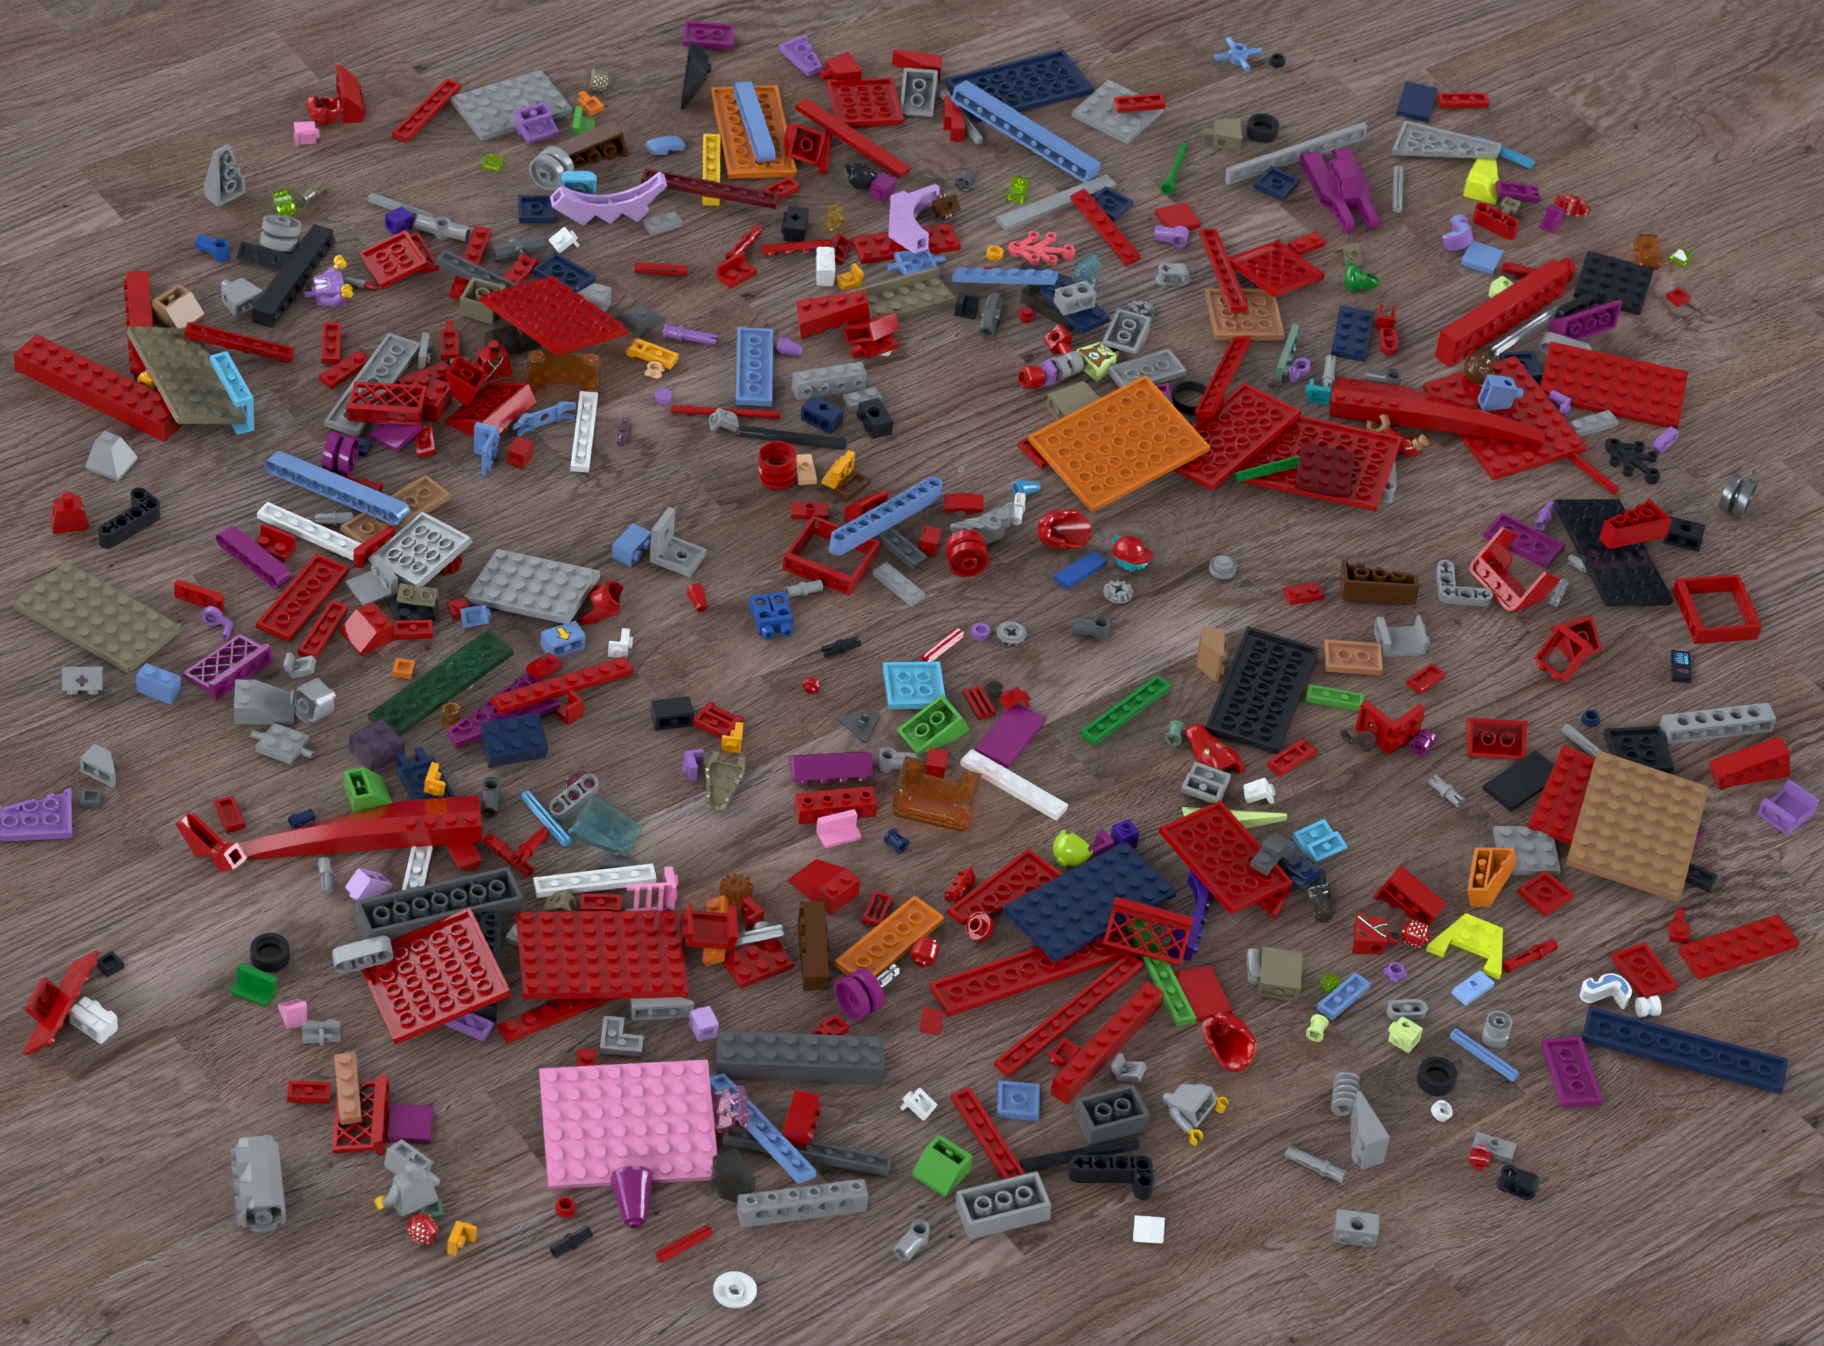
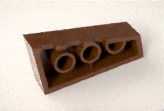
M615 120L554 145L568 154L574 168L583 167L586 163L597 164L600 160L604 159L609 161L615 160L618 156H623V158L629 157L623 132Z
M1342 560L1339 575L1342 600L1416 604L1419 589L1417 575L1394 570L1392 573H1389L1380 567L1370 569L1366 568L1365 564L1358 563L1356 566L1348 564L1349 561Z
M800 901L797 933L803 990H827L828 982H832V969H828L831 959L830 954H827L829 939L826 938L827 923H825L824 901Z

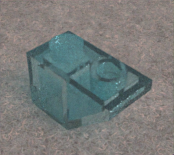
M1093 252L1075 263L1073 281L1075 283L1087 280L1094 289V283H1098L1099 276L1096 270H1100L1101 260H1098V252Z

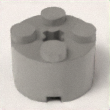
M319 678L312 679L291 692V704H295L297 709L294 712L306 724L317 722L334 711L336 695Z

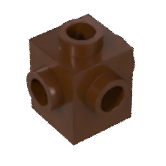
M947 193L937 196L936 200L932 201V211L936 218L942 216L943 219L953 217L952 213L961 211L957 194L947 196Z

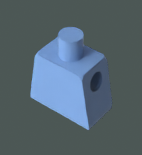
M1487 374L1478 401L1483 411L1507 409L1511 407L1514 398L1523 397V389L1517 388L1511 377Z

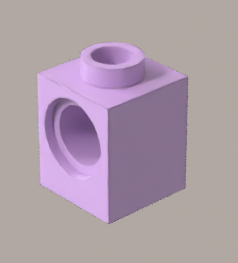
M706 1006L690 1011L689 1025L698 1042L716 1038L719 1023L711 1007Z

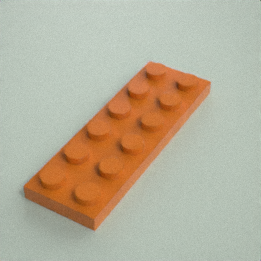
M914 895L837 958L834 966L847 976L859 968H865L877 977L891 964L896 963L913 948L917 939L928 936L944 923L945 917Z

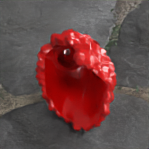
M313 95L308 98L306 104L311 121H314L319 126L336 123L340 118L341 112L344 111L341 109L342 105L338 97H335L334 100L328 96L319 99Z

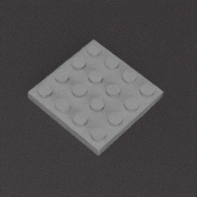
M1107 80L1072 111V117L1119 141L1129 144L1161 115L1164 109L1117 113L1113 104V97L1139 94Z
M422 511L368 559L372 564V557L379 554L398 579L419 588L420 586L423 587L452 562L473 541L470 536Z

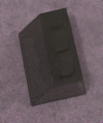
M514 325L485 332L484 346L488 347L489 341L496 340L504 346L508 355L543 348V345Z

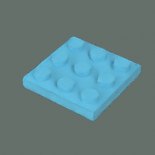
M940 661L883 662L882 668L888 709H924L940 695L943 694L945 697Z

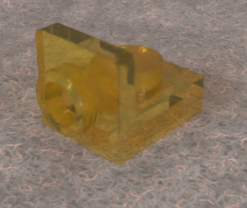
M833 202L829 203L828 215L826 217L827 230L832 232L844 222V207Z

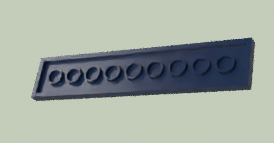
M1590 1006L1587 1011L1582 1034V1041L1779 1094L1783 1091L1788 1064L1787 1058Z

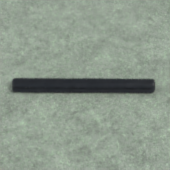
M742 425L739 426L738 435L742 437L845 449L847 442L845 438Z
M1133 1137L1021 1159L1019 1164L1025 1172L1070 1163L1071 1159L1076 1155H1111L1137 1150L1140 1144L1138 1138Z

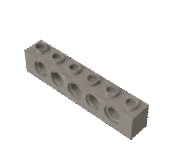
M1757 703L1662 715L1659 726L1667 745L1772 732L1776 717L1769 703Z
M864 1179L742 1194L738 1195L737 1214L740 1227L743 1228L867 1211L868 1192Z

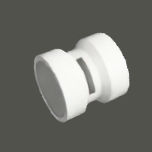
M1650 996L1648 999L1645 997L1636 998L1635 1010L1638 1017H1646L1648 1014L1659 1016L1661 1014V1001L1658 996Z

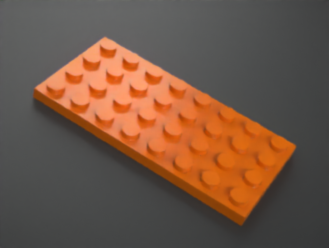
M778 85L753 86L775 148V161L757 162L735 99L733 87H711L710 93L728 179L796 177L797 171L794 159L787 157L785 153L784 137L787 126Z

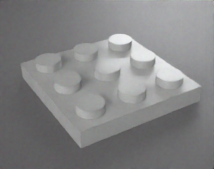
M1494 826L1493 835L1496 848H1514L1517 865L1510 875H1539L1545 870L1551 875H1560L1561 869L1554 838L1549 837L1546 833L1532 830L1527 826Z

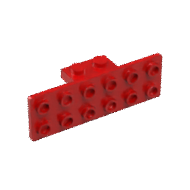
M97 950L72 962L59 987L46 977L40 979L24 1008V1011L39 1023L23 1051L25 1056L33 1052L37 1053L41 1048L49 1047L55 1041L56 1032L64 1024L63 1019L72 1010L71 1005L73 1001L80 995L81 986L89 978L88 973L97 964L96 959L99 955Z

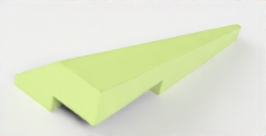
M1182 807V812L1186 816L1202 808ZM1230 810L1246 829L1282 822L1287 819L1286 813Z

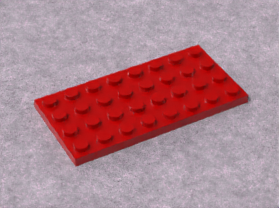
M1550 341L1540 387L1548 397L1550 392L1554 390L1571 398L1570 407L1597 413L1610 410L1616 417L1666 428L1672 426L1678 429L1689 371Z
M1244 382L1220 402L1213 417L1201 418L1192 425L1209 444L1210 451L1173 471L1213 491L1301 416V410Z

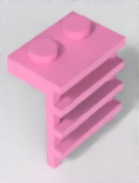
M673 866L664 868L663 883L627 885V891L635 890L633 909H625V911H675L678 875H674ZM647 889L646 907L639 908L640 890ZM652 889H659L658 907H651Z

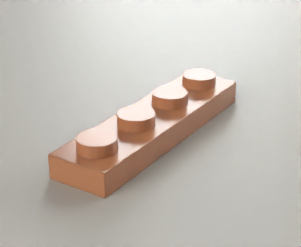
M356 1052L335 1054L341 1125L362 1122Z

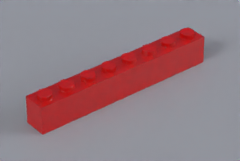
M148 271L126 272L127 279H123L124 290H127L124 291L125 302H128L125 303V313L129 314L126 315V326L153 327ZM128 339V350H132L129 351V362H133L129 364L130 375L134 374V381L137 382L138 376L147 369L131 340Z
M1146 982L1053 1078L1050 1094L1068 1105L1161 1007L1164 991Z

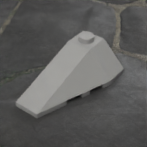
M229 144L213 152L204 182L205 197L217 207L245 194V178L240 172L241 169L235 161L236 158Z

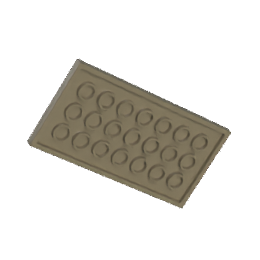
M128 327L127 335L177 424H245L246 416L240 407L236 408L210 362V353L203 342L185 338L186 328Z
M67 561L13 602V608L128 674L182 631L181 625Z

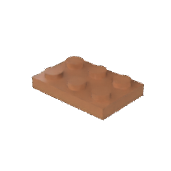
M1325 639V672L1382 676L1381 643Z

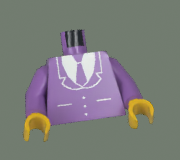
M341 255L334 258L336 265H332L323 274L313 277V286L304 287L305 298L315 297L318 306L332 308L347 306V298L353 296V288L350 284L344 285L342 273L338 270L339 268L344 269L347 265Z

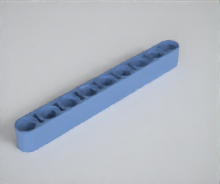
M276 451L264 462L266 471L274 476L392 525H398L410 513L408 505L403 501L282 451Z
M929 477L836 529L831 534L829 552L834 555H843L938 501L943 484L942 480L937 477Z

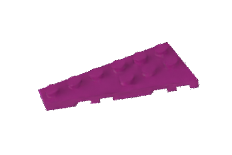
M527 672L524 676L517 677L512 685L505 686L495 695L541 681ZM491 698L485 701L484 706L480 709L477 707L473 710L472 715L461 719L447 730V737L455 748H459L481 739L479 732L482 722L539 713L541 717L556 711L560 707V703L556 698L500 715L491 704Z

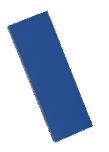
M1092 551L1056 573L1054 580L1065 589H1069L1106 566L1107 560L1096 551Z

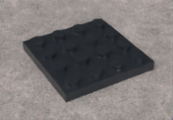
M1588 251L1573 298H1578L1590 292L1597 298L1596 304L1600 305L1610 301L1621 300V311L1640 315L1654 268Z

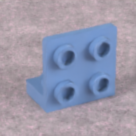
M476 422L474 426V453L482 455L481 476L485 477L488 471L492 470L494 459H498L500 449L497 446L500 441V435H498V427Z

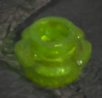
M1332 973L1324 975L1320 980L1322 989L1327 992H1332L1340 986L1339 978Z

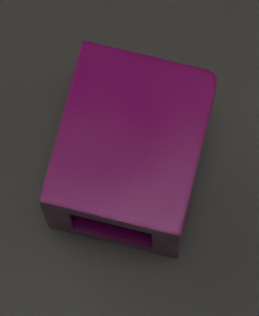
M1550 204L1539 228L1554 234L1563 223L1566 210Z
M1103 829L1096 832L1095 843L1089 845L1088 850H1093V855L1089 860L1114 847L1115 841Z

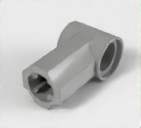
M883 747L879 751L876 766L883 773H889L893 769L916 770L917 754L896 752L891 747Z
M917 1219L912 1222L910 1230L893 1248V1252L898 1259L903 1262L909 1261L920 1247L928 1243L930 1226L927 1221Z

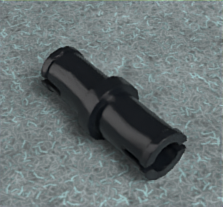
M855 635L854 637L845 640L839 639L835 643L822 646L821 651L822 653L825 652L823 654L825 658L838 653L844 654L847 650L861 647V641H857L859 637Z
M585 1225L572 1234H566L564 1239L550 1246V1252L557 1259L569 1250L577 1249L579 1244L592 1238L593 1233Z

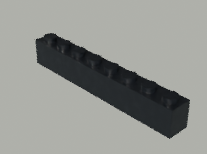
M313 224L253 306L252 322L273 328L275 323L280 321L281 315L284 311H287L291 301L295 300L299 290L303 289L306 280L311 278L314 269L318 268L322 258L326 257L327 251L334 246L333 229Z

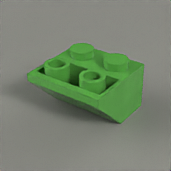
M364 767L344 771V788L353 813L392 803L383 776Z
M938 1134L925 1148L911 1176L944 1197H947L971 1171L973 1156Z

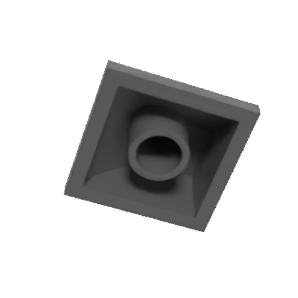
M641 302L615 317V320L622 322L625 327L640 338L665 322V318Z

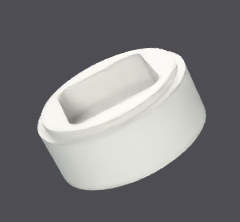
M1438 1100L1431 1107L1433 1116L1441 1122L1447 1121L1453 1114L1451 1106L1443 1100Z

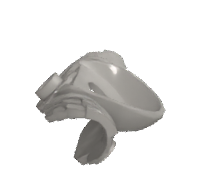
M1009 502L979 517L951 524L950 530L952 534L962 530L977 531L984 536L986 545L999 541L1004 537L1005 529L1010 527L1011 515H1014L1015 511L1014 504Z

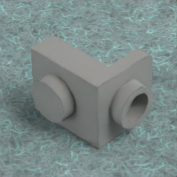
M718 408L709 417V425L712 432H715L720 426L734 432L739 428L737 415L733 412Z
M289 652L286 654L283 666L291 678L295 679L312 675L316 659L313 655L295 659L292 653Z
M1122 1053L1117 1054L1111 1065L1112 1072L1118 1082H1140L1147 1068L1145 1062L1125 1061Z

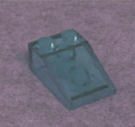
M593 793L583 803L568 832L585 844L612 853H629L642 826Z

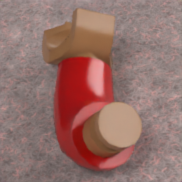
M1387 414L1379 416L1382 421L1380 428L1376 422L1367 421L1366 426L1368 430L1402 437L1399 452L1405 456H1418L1421 454L1424 446L1427 447L1429 445L1427 438L1423 434L1415 439L1413 437L1405 438L1390 428V419Z

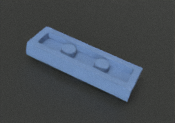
M1355 972L1319 1002L1316 1009L1330 1020H1333L1368 991L1371 983Z

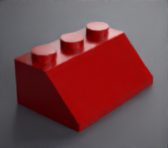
M336 65V94L341 101V109L344 110L341 112L342 123H362L363 115H366V106L363 105L364 97L361 83L358 84L355 75L341 65Z
M1467 717L1465 733L1467 756L1508 759L1525 758L1528 721Z

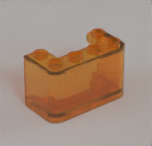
M905 756L894 789L892 804L894 815L903 819L958 832L966 831L979 796L982 774L967 771L963 773L961 782L923 774V763L917 758Z

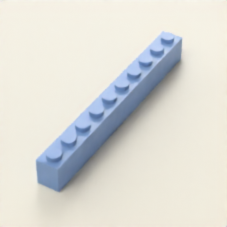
M965 80L955 86L951 101L1080 181L1085 183L1097 177L1101 166L1099 161L969 81Z

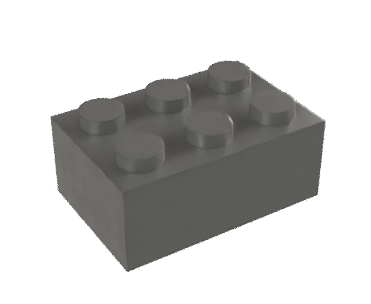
M1134 1084L1077 1098L1073 1113L1089 1146L1146 1132L1150 1119V1114Z

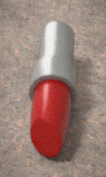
M346 277L345 279L346 284L354 285L361 289L365 288L375 291L379 288L378 285L366 282V280Z

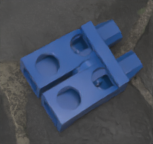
M785 591L769 593L768 598L766 594L750 596L748 609L750 614L753 615L758 635H763L765 640L773 639L775 633H781L783 637L792 636L793 616ZM781 598V602H774V599ZM762 600L763 604L757 605L755 602Z

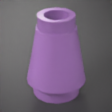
M780 337L776 347V351H779L780 354L800 357L803 349L802 346L787 337Z

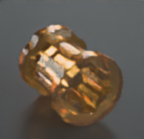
M453 702L443 705L442 712L444 717L442 718V724L446 728H451L460 721L457 716L460 708Z

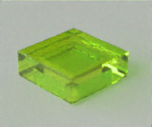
M488 153L482 162V168L498 172L504 163V157Z

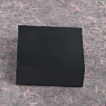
M113 951L97 959L96 966L107 978L125 968L124 963Z

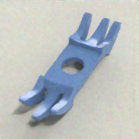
M558 402L553 407L531 414L525 413L514 424L513 430L520 427L517 432V436L520 437L527 431H534V428L555 421L559 423L563 419H575L574 414L565 412L575 410L577 406H575V402ZM549 414L546 420L540 421L542 415Z

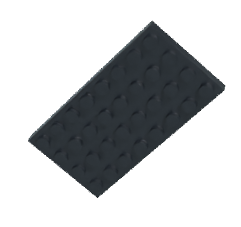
M1620 499L1555 500L1553 506L1605 606H1663L1672 604L1673 598L1643 542L1609 549L1599 540L1604 522L1618 514L1623 515L1626 511Z
M1247 626L1205 726L1206 730L1212 735L1278 755L1318 656L1319 648Z

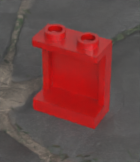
M692 903L687 904L686 910L682 911V922H685V926L682 929V938L686 939V947L735 950L738 938L736 906L728 905L726 913L694 911L692 910Z

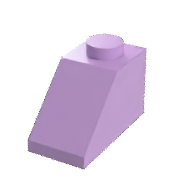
M358 868L345 888L350 892V897L358 901L380 896L392 889L394 885L381 873Z

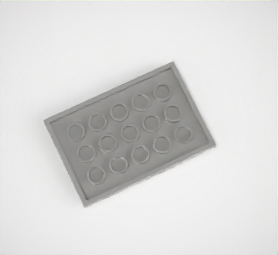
M542 70L451 96L450 100L481 141L517 131L514 122V112L528 106L546 102L553 114L552 120L573 114V108Z
M497 549L464 598H466L467 603L486 605V607L568 625L600 578V571Z

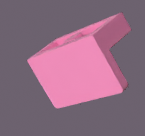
M855 809L817 819L816 832L825 848L861 839V834L856 826L857 813Z

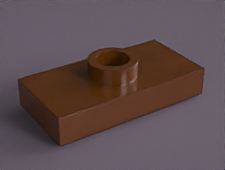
M855 471L833 489V494L843 501L849 502L870 485L871 479Z

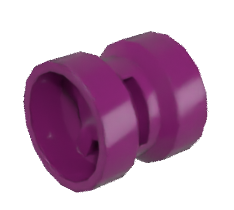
M1422 729L1417 734V737L1410 742L1412 751L1421 756L1425 755L1429 748L1436 743V736L1430 730Z

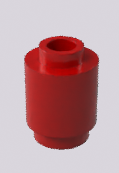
M1563 258L1559 263L1569 269L1567 275V282H1569L1574 277L1575 263L1570 258Z

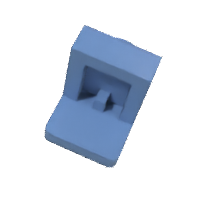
M486 605L460 609L463 628L489 624L491 613L489 608H486Z

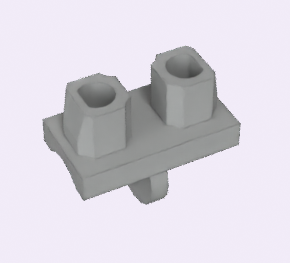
M327 1019L323 1022H316L314 1020L302 1022V1044L319 1043V1046H324V1043L340 1042V1021Z

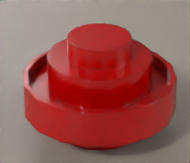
M977 912L970 916L965 927L967 936L975 942H982L988 939L994 929L992 917L984 912Z

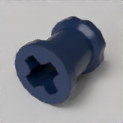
M896 828L890 829L884 836V842L893 846L898 854L903 853L910 844V841L907 838H903Z

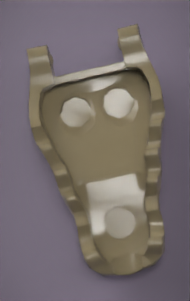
M713 751L705 770L707 791L705 806L713 811H724L729 805V800L737 786L743 780L746 757L740 756L738 764L718 761L719 752Z

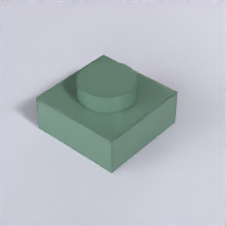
M441 1198L420 1209L423 1214H429L434 1221L444 1220Z

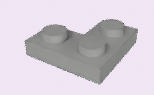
M604 1016L600 1053L641 1057L643 1035L623 1034L625 1018Z

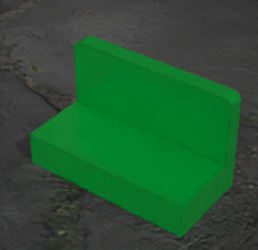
M241 962L237 967V979L229 991L231 994L266 1007L278 991V980L273 975Z

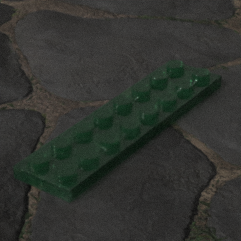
M487 629L368 714V718L394 741L513 656V649Z

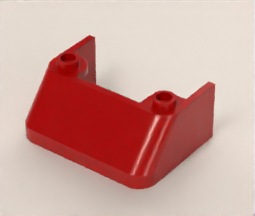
M1501 527L1471 562L1470 572L1486 589L1493 593V597L1505 610L1515 613L1542 602L1561 579L1544 571L1526 591L1506 570L1512 562V555L1507 548L1518 537V534Z

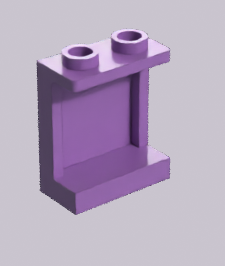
M1789 779L1786 781L1784 788L1772 799L1765 798L1761 801L1757 815L1789 836L1815 814L1819 799Z

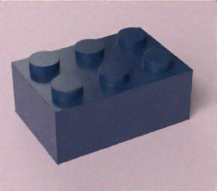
M539 713L481 723L479 733L488 768L546 758L548 745Z

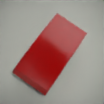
M972 493L944 494L945 513L964 510L965 514L968 515L983 512V495Z

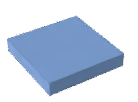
M1473 241L1468 246L1460 265L1493 275L1504 251Z
M1011 1081L998 1082L997 1118L1039 1121L1040 1084Z

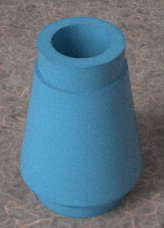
M1017 480L1012 485L1014 495L1018 492H1023L1025 496L1041 490L1039 481Z

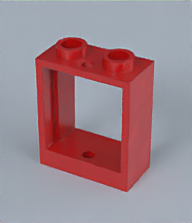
M1560 623L1533 659L1537 662L1536 667L1543 672L1548 670L1552 673L1550 677L1558 683L1563 681L1567 684L1594 648L1585 639ZM1565 636L1579 646L1581 651L1564 673L1561 674L1547 664L1545 660Z

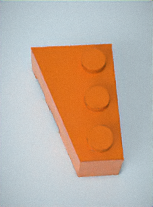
M1475 847L1467 889L1470 907H1490L1517 865L1514 848Z

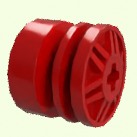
M772 441L760 448L758 452V468L761 484L773 490H783L791 487L797 480L796 449L791 444L783 441Z

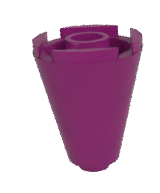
M632 1166L622 1167L612 1172L610 1182L624 1224L631 1229H638L646 1222L653 1172L649 1168L639 1166V1170H633Z

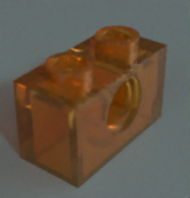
M1637 234L1636 240L1632 243V250L1635 251V262L1654 268V270H1659L1662 253L1658 236Z

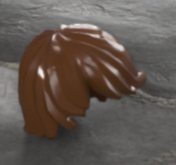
M1479 353L1471 355L1464 364V374L1470 382L1483 387L1487 374H1494L1492 360L1486 355Z

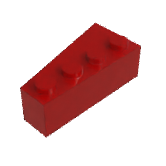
M866 290L796 301L802 340L808 338L807 335L813 333L818 335L823 333L822 330L831 327L834 330L840 328L841 324H852L870 318Z

